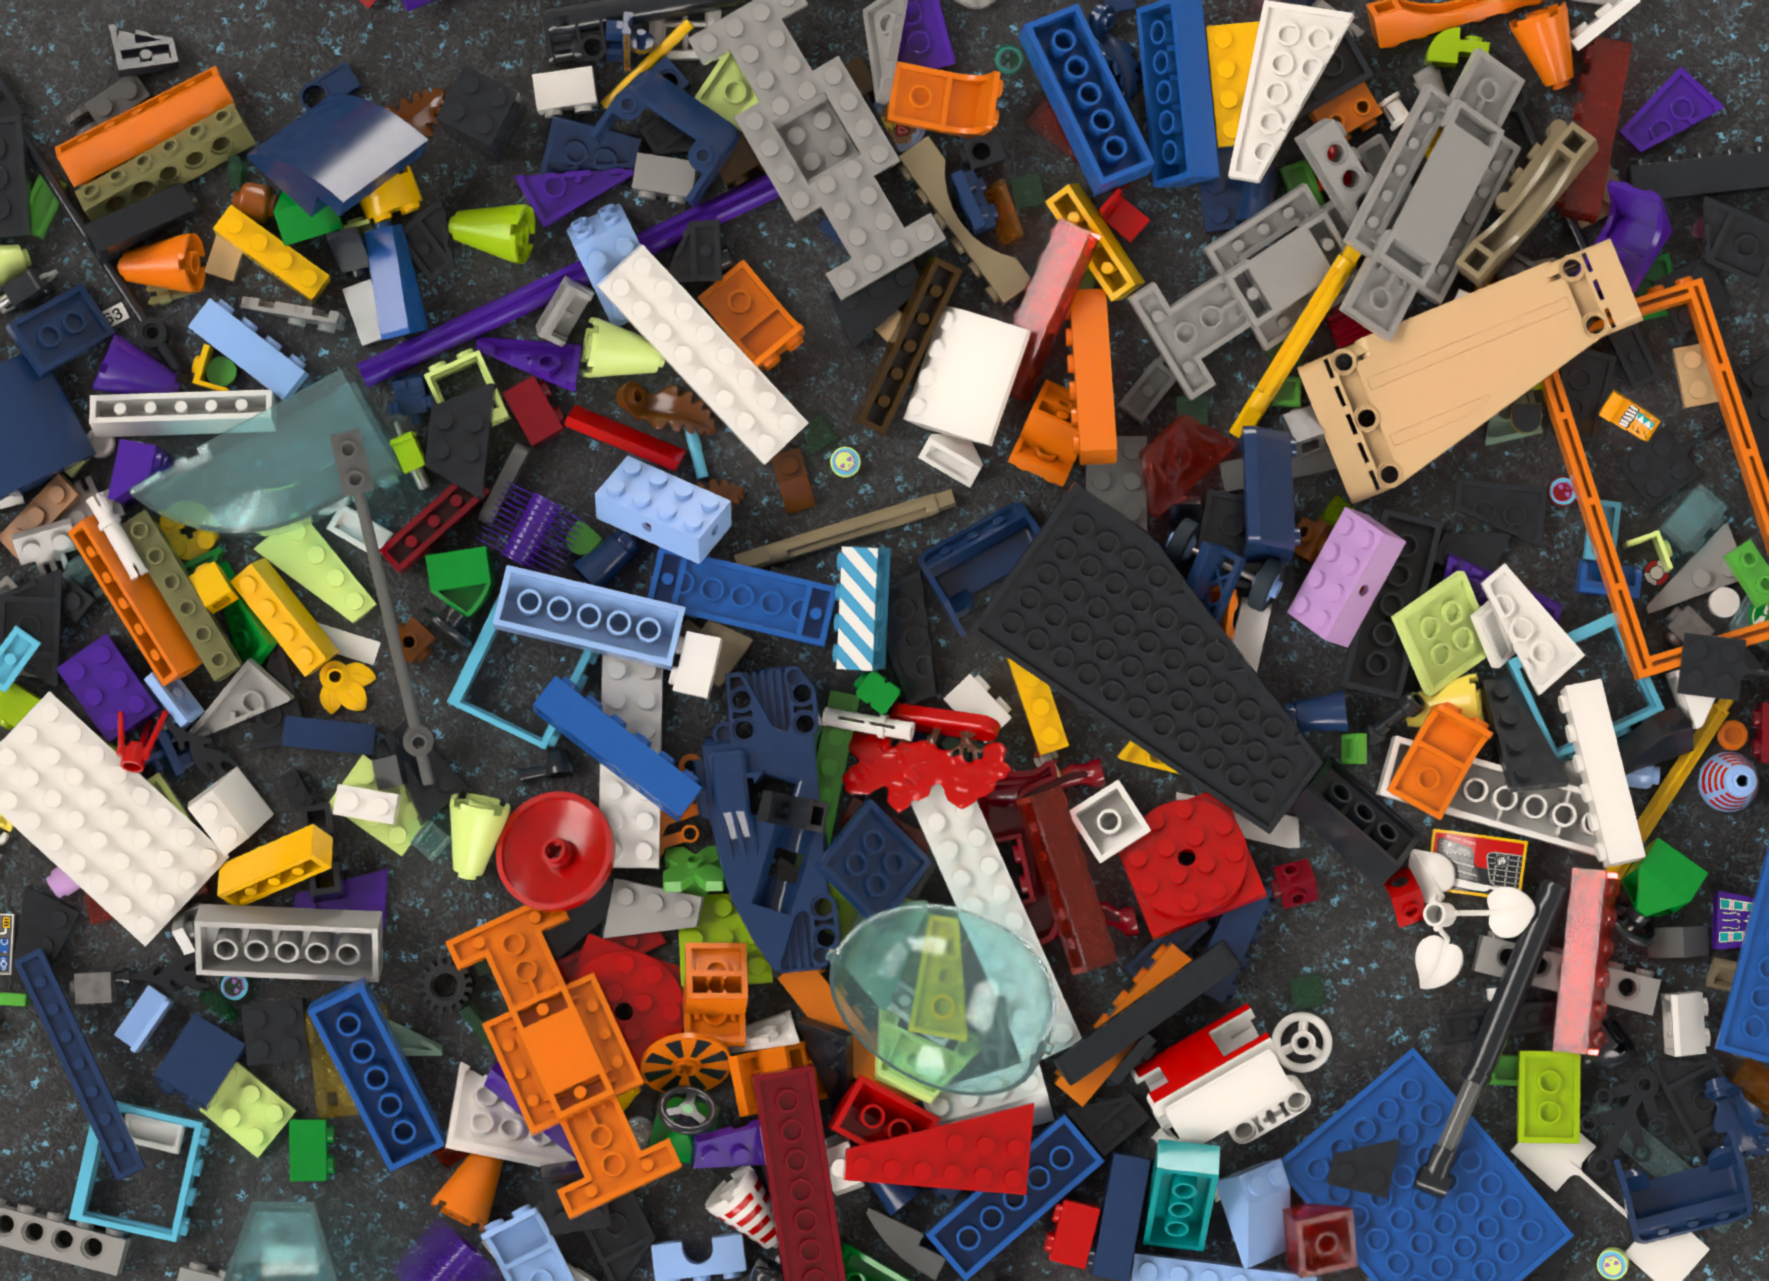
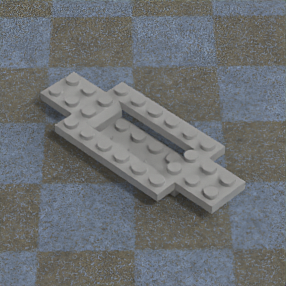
M1476 48L1471 53L1450 96H1447L1432 84H1424L1343 239L1344 243L1366 258L1339 310L1384 341L1392 340L1416 292L1434 304L1442 303L1458 272L1456 260L1475 239L1521 150L1520 146L1503 135L1505 131L1501 127L1525 80L1481 48ZM1439 126H1441L1443 131L1392 230H1386Z

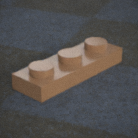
M58 473L0 534V541L18 559L11 534L59 521L82 497V494L63 474Z

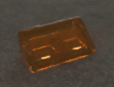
M1000 179L987 187L988 191L984 193L988 204L993 202L1000 219L996 220L997 227L995 230L1000 244L1005 246L1022 240L1024 232L1005 180Z
M1747 1058L1731 1083L1741 1086L1745 1098L1769 1115V1070L1751 1058Z

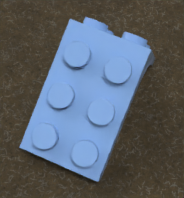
M608 204L600 208L597 214L589 218L581 217L576 219L566 231L610 323L620 327L629 321L596 285L634 251L640 243L621 204Z
M527 1204L511 1212L514 1217L513 1219L504 1223L503 1219L499 1218L484 1226L486 1232L480 1236L488 1245L506 1281H575L554 1236L550 1235L549 1226L539 1206L531 1208L530 1204Z

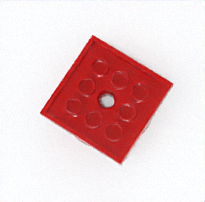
M1207 792L1186 800L1165 803L1153 809L1147 815L1142 816L1151 832L1118 852L1153 940L1267 897L1265 888L1246 845L1244 835L1232 809ZM1183 852H1189L1196 856L1194 863L1189 866L1180 864L1178 859Z
M588 933L571 982L594 972L641 1075L640 1060L646 1049L664 1037L682 1032L684 1017L680 966ZM620 1003L631 1005L633 1009L632 1017L628 1020H620L615 1013L617 1005Z

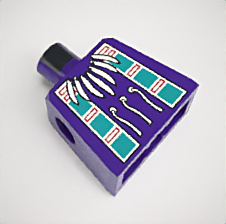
M1713 891L1711 949L1741 947L1754 898L1723 891Z

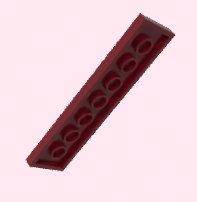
M808 1064L752 1074L780 1265L784 1275L783 1281H846L814 1066Z

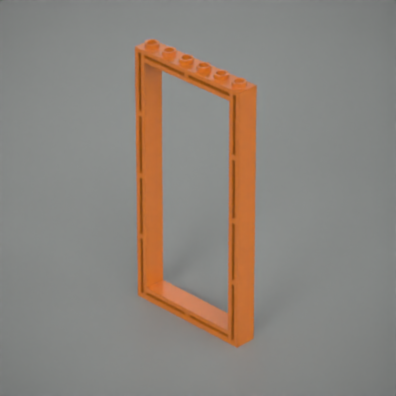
M1687 276L1676 280V286L1664 289L1663 285L1649 288L1646 290L1647 295L1635 298L1642 317L1685 303L1688 306L1769 557V482L1703 279L1693 280L1692 276ZM1609 309L1605 310L1610 325H1615ZM1597 317L1588 331L1593 332L1603 329V320ZM1557 370L1539 384L1634 680H1640L1679 668L1683 646L1656 655H1649L1559 371ZM1769 620L1718 635V637L1746 640V647L1769 640Z

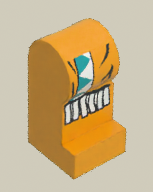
M1616 390L1612 391L1599 412V416L1609 422L1611 421L1624 430H1628L1646 442L1649 441L1661 422L1656 416Z

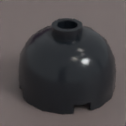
M1598 1008L1585 1018L1578 1029L1577 1040L1581 1048V1059L1589 1066L1594 1064L1598 1068L1605 1070L1618 1069L1637 1055V1052H1631L1635 1045L1616 1020H1613L1612 1024L1604 1018L1608 1013Z

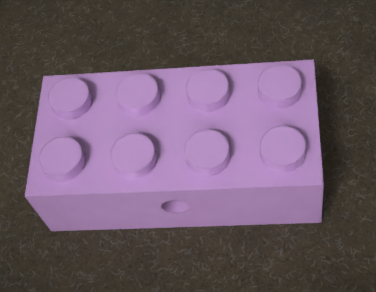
M1345 507L1287 613L1324 640L1348 648L1406 541L1369 515Z

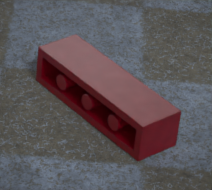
M451 484L379 549V552L399 574L404 575L486 501L490 491L485 487L484 500H479L461 487Z

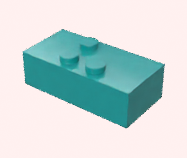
M1158 1139L1144 1215L1143 1245L1204 1251L1219 1177L1220 1146Z

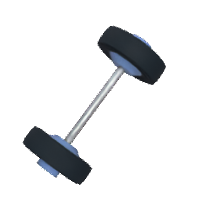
M1185 518L1179 524L1176 531L1171 533L1166 543V555L1179 572L1192 554L1197 555L1199 551L1196 549L1201 526L1199 523ZM1270 557L1256 576L1242 570L1240 576L1253 582L1248 598L1249 607L1263 612L1271 600L1277 597L1283 584L1281 579L1285 564L1282 561ZM1224 562L1222 568L1227 569L1229 571H1231L1233 567L1232 565Z

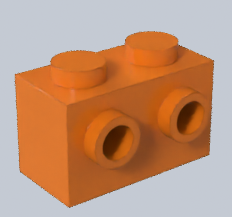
M1363 82L1312 111L1309 116L1314 125L1323 118L1334 119L1340 122L1347 133L1345 139L1348 141L1352 139L1350 133L1354 130L1361 128L1362 132L1378 124L1376 118L1382 114V111L1366 83Z

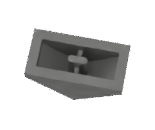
M1708 925L1653 927L1656 933V940L1653 945L1647 947L1648 958L1709 956Z

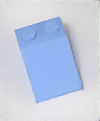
M1281 1158L1254 1164L1218 1180L1217 1190L1244 1269L1290 1250V1185Z

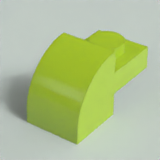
M1461 27L1447 29L1438 34L1430 44L1425 55L1424 66L1434 64L1435 67L1454 69L1458 63V57L1469 58L1476 48H1481L1489 54L1490 42H1482V37L1465 36L1464 40H1461Z

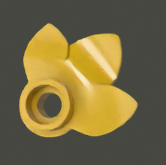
M333 660L325 663L319 672V679L323 685L319 695L322 706L330 714L335 713L341 705L352 711L365 710L367 697L363 687L376 679L374 672L359 662L345 665L340 661ZM338 671L340 673L339 680L331 681L329 679L330 673Z

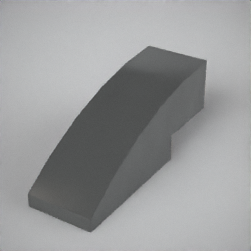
M868 1206L866 1214L884 1241L903 1260L921 1273L936 1280L946 1258L940 1252L920 1243L924 1231L893 1216L890 1217L888 1214L872 1206Z

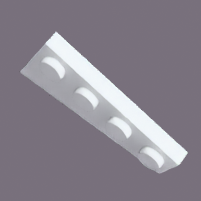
M1505 563L1480 583L1537 695L1542 694L1585 656Z

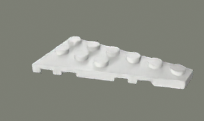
M1264 0L1228 174L1230 179L1254 183L1261 182L1354 19L1353 13Z
M460 1062L445 1148L538 1167L576 1160L543 1132L532 1136L524 1117L484 1086L488 1076L484 1075L483 1077L470 1070V1066Z

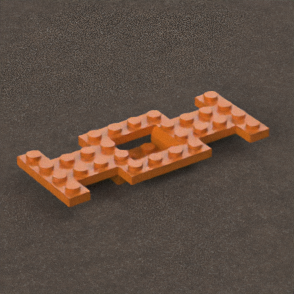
M524 905L454 937L445 943L458 971L487 959L509 1012L483 1023L482 1026L531 1135L534 1136L561 1123L584 1174V1178L557 1190L566 1213L571 1220L683 1167L670 1138L642 1151L636 1141L617 1097L644 1085V1081L594 972L566 985L542 934L551 928L569 921L570 919L566 911L542 912Z

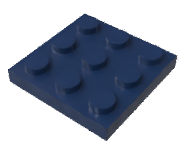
M868 799L856 811L814 867L875 929H880L889 920L933 861L872 799Z

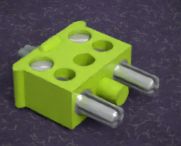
M394 422L398 437L390 440V446L393 447L404 474L412 473L419 490L429 488L431 485L423 469L426 457L417 439V433L410 431L404 434L399 422Z

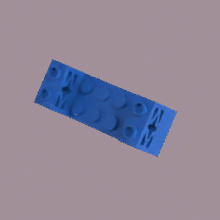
M659 547L647 598L686 607L684 615L795 640L798 643L825 649L836 603V587L710 557H705L700 564H697Z

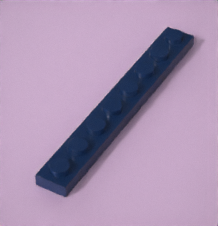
M39 948L13 961L116 1180L121 1181L147 1168L43 948Z

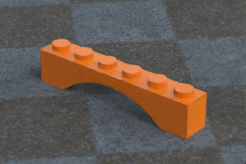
M1380 0L1366 4L1372 37L1381 49L1393 48L1402 42L1412 39H1423L1429 34L1442 30L1445 31L1469 22H1481L1486 17L1496 14L1511 13L1523 6L1538 5L1544 0H1453L1443 3Z

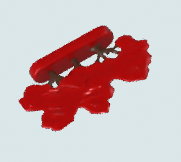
M894 703L887 713L890 719L914 722L915 731L930 733V738L911 742L887 736L885 739H881L876 734L853 731L848 749L859 759V763L851 766L842 775V781L846 785L845 790L849 794L869 795L874 790L886 786L888 788L887 802L898 813L908 808L913 800L919 801L927 797L932 786L941 784L947 800L959 809H964L975 803L978 798L985 797L994 791L997 780L1006 778L1012 768L1004 761L1007 750L1003 743L994 742L979 749L971 741V739L981 741L995 740L1001 725L994 718L982 714ZM938 735L961 738L960 744L950 750H941L937 748L935 743ZM899 739L897 745L892 747V741ZM967 747L966 752L972 751L973 762L968 763L964 760V748ZM959 749V755L952 757V753ZM978 752L983 753L984 756L982 757V759L978 758Z

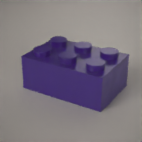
M103 635L56 668L108 743L115 744L118 742V711H123L126 736L154 717L158 711L164 710L113 635Z

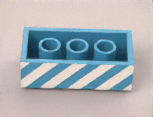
M845 546L842 547V552L838 553L837 570L841 571V580L836 585L835 598L836 601H839V613H836L834 618V630L838 632V644H834L832 654L833 662H837L836 669L863 671L885 669L891 548Z

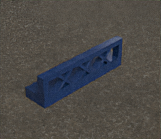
M1202 541L1186 581L1220 624L1247 558L1221 544ZM1227 556L1235 562L1231 572L1224 575L1222 566ZM1219 585L1221 596L1219 601L1213 603L1211 592L1213 587Z

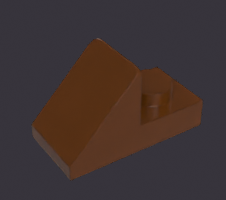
M800 448L775 454L771 459L787 515L816 507Z

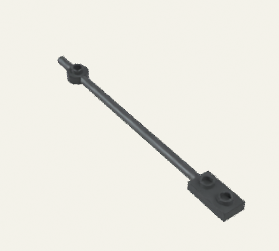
M360 428L331 434L329 437L343 496L353 495L406 713L409 727L403 734V745L409 754L416 756L422 784L430 785L434 783L428 753L433 747L434 739L431 730L420 723L365 492L374 490ZM421 737L424 739V743L421 746H415L413 740Z

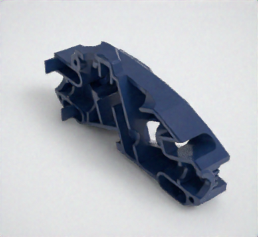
M798 666L753 670L750 674L748 672L726 673L729 721L718 723L713 729L712 736L704 738V745H701L703 758L693 761L694 775L701 780L698 785L702 787L701 792L697 796L699 815L711 820L719 861L731 900L752 940L772 969L779 971L781 974L824 970L826 966L830 965L842 943L839 903L833 897L832 884L814 867L828 848L826 824L824 833H818L758 821L759 809L758 815H751L747 780L753 779L754 784L761 786L767 777L794 784L795 788L792 796L821 801L816 759V745L818 736L822 731L819 694L817 688ZM801 687H809L811 690L809 700L798 702L796 700L798 690ZM746 692L750 695V704L746 708L739 709L736 706V696L739 693ZM805 716L812 717L814 721L813 729L810 732L802 733L799 728L800 719ZM746 722L751 723L753 726L752 736L747 739H741L739 735L740 725ZM776 847L804 855L795 884L768 876ZM826 898L831 902L832 910L828 915L821 916L817 912V904L821 899ZM825 929H830L835 934L834 943L828 947L823 946L820 941V933Z

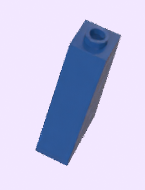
M391 220L373 224L374 230L364 233L381 339L386 340L429 330L403 225H392Z

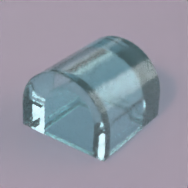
M429 819L410 843L433 862L452 839L439 825Z

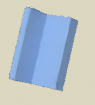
M154 671L144 679L154 697L163 709L167 710L168 714H171L174 718L173 722L177 723L181 729H187L205 712L181 679L164 687Z
M151 984L148 985L114 1035L131 1047L130 1050L134 1053L141 1052L175 1001Z

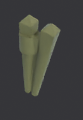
M147 286L145 289L149 294H157V296L150 297L147 303L152 307L163 306L172 303V301L199 293H186L154 286Z

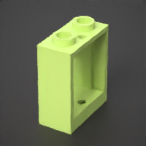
M472 348L457 354V360L446 364L445 361H441L428 368L430 372L424 374V377L437 404L445 401L437 381L472 365L478 364L486 384H495L480 350L474 352ZM497 386L495 395L497 408L493 412L492 427L511 419Z

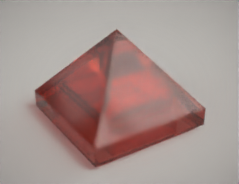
M445 1146L433 1151L445 1168L470 1154L445 1148Z

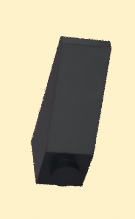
M355 226L326 234L329 245L343 274H350L351 278H358L369 274L368 269H370L364 231Z
M1680 706L1651 716L1617 741L1625 775L1694 751L1693 726Z

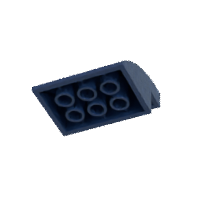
M332 93L248 153L247 158L311 217L326 206L330 207L338 216H341L424 155L428 139L413 126L382 106L353 95Z
M24 354L0 363L1 501L9 496L19 497L54 478L58 473L61 474L97 454L55 373L51 371L39 377Z

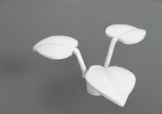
M1418 849L1411 851L1409 868L1421 889L1424 903H1429L1423 912L1424 920L1428 925L1434 926V931L1439 932L1442 936L1432 935L1423 939L1419 943L1415 955L1420 988L1433 989L1452 981L1459 974L1463 965V952L1461 948L1457 945L1449 944L1450 936L1443 929V927L1451 926L1456 916L1490 915L1489 926L1491 930L1499 937L1512 938L1520 935L1527 928L1535 915V905L1531 898L1521 890L1512 887H1500L1488 895L1487 903L1490 910H1455L1450 903L1442 902L1445 899L1443 892L1450 890L1455 882V869L1452 862L1440 853Z

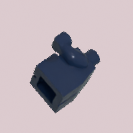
M425 372L399 376L392 381L396 400L387 404L390 415L395 413L402 414L403 416L410 415L412 425L424 423L422 412H426L435 405L433 395L429 394L428 383L424 377Z

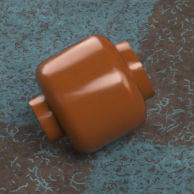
M246 182L242 185L240 191L235 190L232 206L256 223L264 224L270 218L275 217L273 211L278 202V195L274 194L273 188L269 185Z

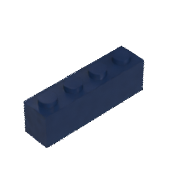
M1265 888L1266 898L1219 916L1205 951L1220 940L1225 939L1242 965L1205 991L1204 995L1222 1003L1225 1002L1226 998L1232 999L1238 986V982L1234 981L1238 970H1245L1250 958L1246 951L1250 942L1256 944L1262 931V927L1258 925L1263 914L1268 916L1275 899L1270 897L1273 891Z

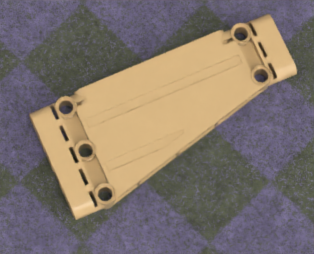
M1609 238L1573 254L1566 255L1561 259L1545 262L1404 320L1399 324L1391 341H1384L1373 333L1355 341L1350 346L1338 349L1333 353L1301 365L1297 369L1318 422L1324 431L1326 442L1352 504L1396 488L1606 335L1643 321V317L1612 241ZM1586 253L1593 271H1588L1582 254ZM1570 260L1577 261L1581 265V272L1575 277H1568L1563 272L1565 263ZM1595 281L1598 282L1601 292L1603 294L1604 300L1600 301L1596 288L1593 284V282ZM1607 309H1609L1616 326L1614 328H1611L1605 313ZM1591 317H1599L1603 320L1604 329L1600 333L1593 334L1587 330L1586 324ZM1342 354H1349L1353 360L1351 368L1347 371L1339 370L1336 365L1337 358ZM1325 360L1329 361V364L1335 376L1334 378L1331 377ZM1337 387L1340 388V391L1346 403L1345 406H1343L1340 400V397L1336 390ZM1364 410H1371L1375 414V423L1370 427H1363L1359 422V416ZM1348 415H1351V418L1357 430V434H1354L1353 429L1347 417ZM1359 443H1362L1364 447V450L1369 460V462L1367 463L1364 459ZM1387 466H1394L1399 474L1398 479L1391 484L1386 483L1382 479V471ZM1371 471L1374 472V475L1377 479V482L1380 487L1379 490H1377L1375 486V483L1370 473Z

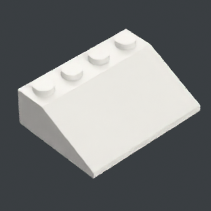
M946 306L932 334L903 419L926 430L992 446L1031 331L966 310Z

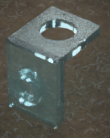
M78 555L65 566L67 570L61 575L70 581L76 579L86 588L85 579L93 573L83 557ZM101 587L97 591H90L97 598H100L105 593Z

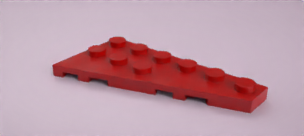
M1031 1102L977 1117L974 1116L846 1148L843 1180L1026 1195L1035 1103Z

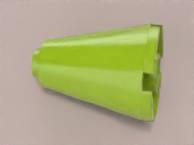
M525 204L460 210L456 212L455 216H451L448 230L455 241L515 264H525L533 248V244L528 243L529 234H535L536 230L534 209Z

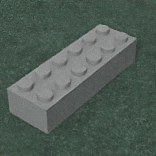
M200 904L194 920L196 975L356 981L365 977L367 982H379L383 968V911Z

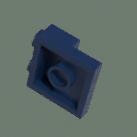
M973 169L965 173L963 170L952 173L951 185L973 237H978L996 229V220L1000 218L994 203L988 204L984 196L988 189L982 175L976 176Z

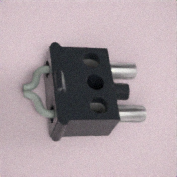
M29 268L26 272L4 285L2 289L5 295L0 297L1 313L5 315L16 307L27 310L50 294L55 293L57 290L51 281L59 273L57 269L45 273L42 270Z

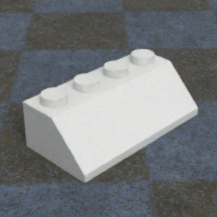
M1039 1062L950 1085L931 1104L923 1101L926 1111L941 1118L938 1125L974 1116L977 1117L1031 1102L1035 1103L1033 1126L1054 1121Z

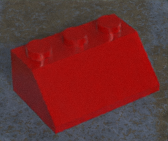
M859 1075L841 1099L827 1127L861 1145L937 1126L941 1118L872 1080Z

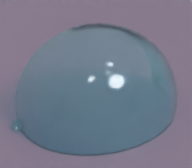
M915 904L900 906L877 913L864 920L846 935L838 948L835 950L830 948L826 954L825 959L830 961L831 965L829 981L832 998L847 1027L877 1058L894 1070L919 1083L960 1095L987 1096L1000 1094L1024 1083L1032 1075L1043 1055H1050L1053 1051L1054 1044L1050 1042L1055 1023L1057 1002L1050 974L1040 957L1022 938L1007 927L986 916L946 905Z

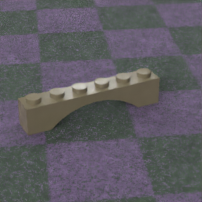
M1572 121L1554 142L1537 172L1515 201L1489 228L1477 236L1456 260L1455 263L1459 273L1479 288L1486 287L1599 151L1596 138Z
M929 136L899 156L901 164L897 167L899 172L907 182L912 179L918 188L915 191L917 197L924 206L930 204L935 211L933 217L942 231L947 228L953 236L950 240L951 244L959 255L965 253L971 262L967 266L977 279L982 277L987 283L988 287L985 291L995 304L1000 302L1004 307L1033 286L1034 282L1015 257L1001 254L985 246L973 237L960 222L952 208L947 193L945 181L946 160Z

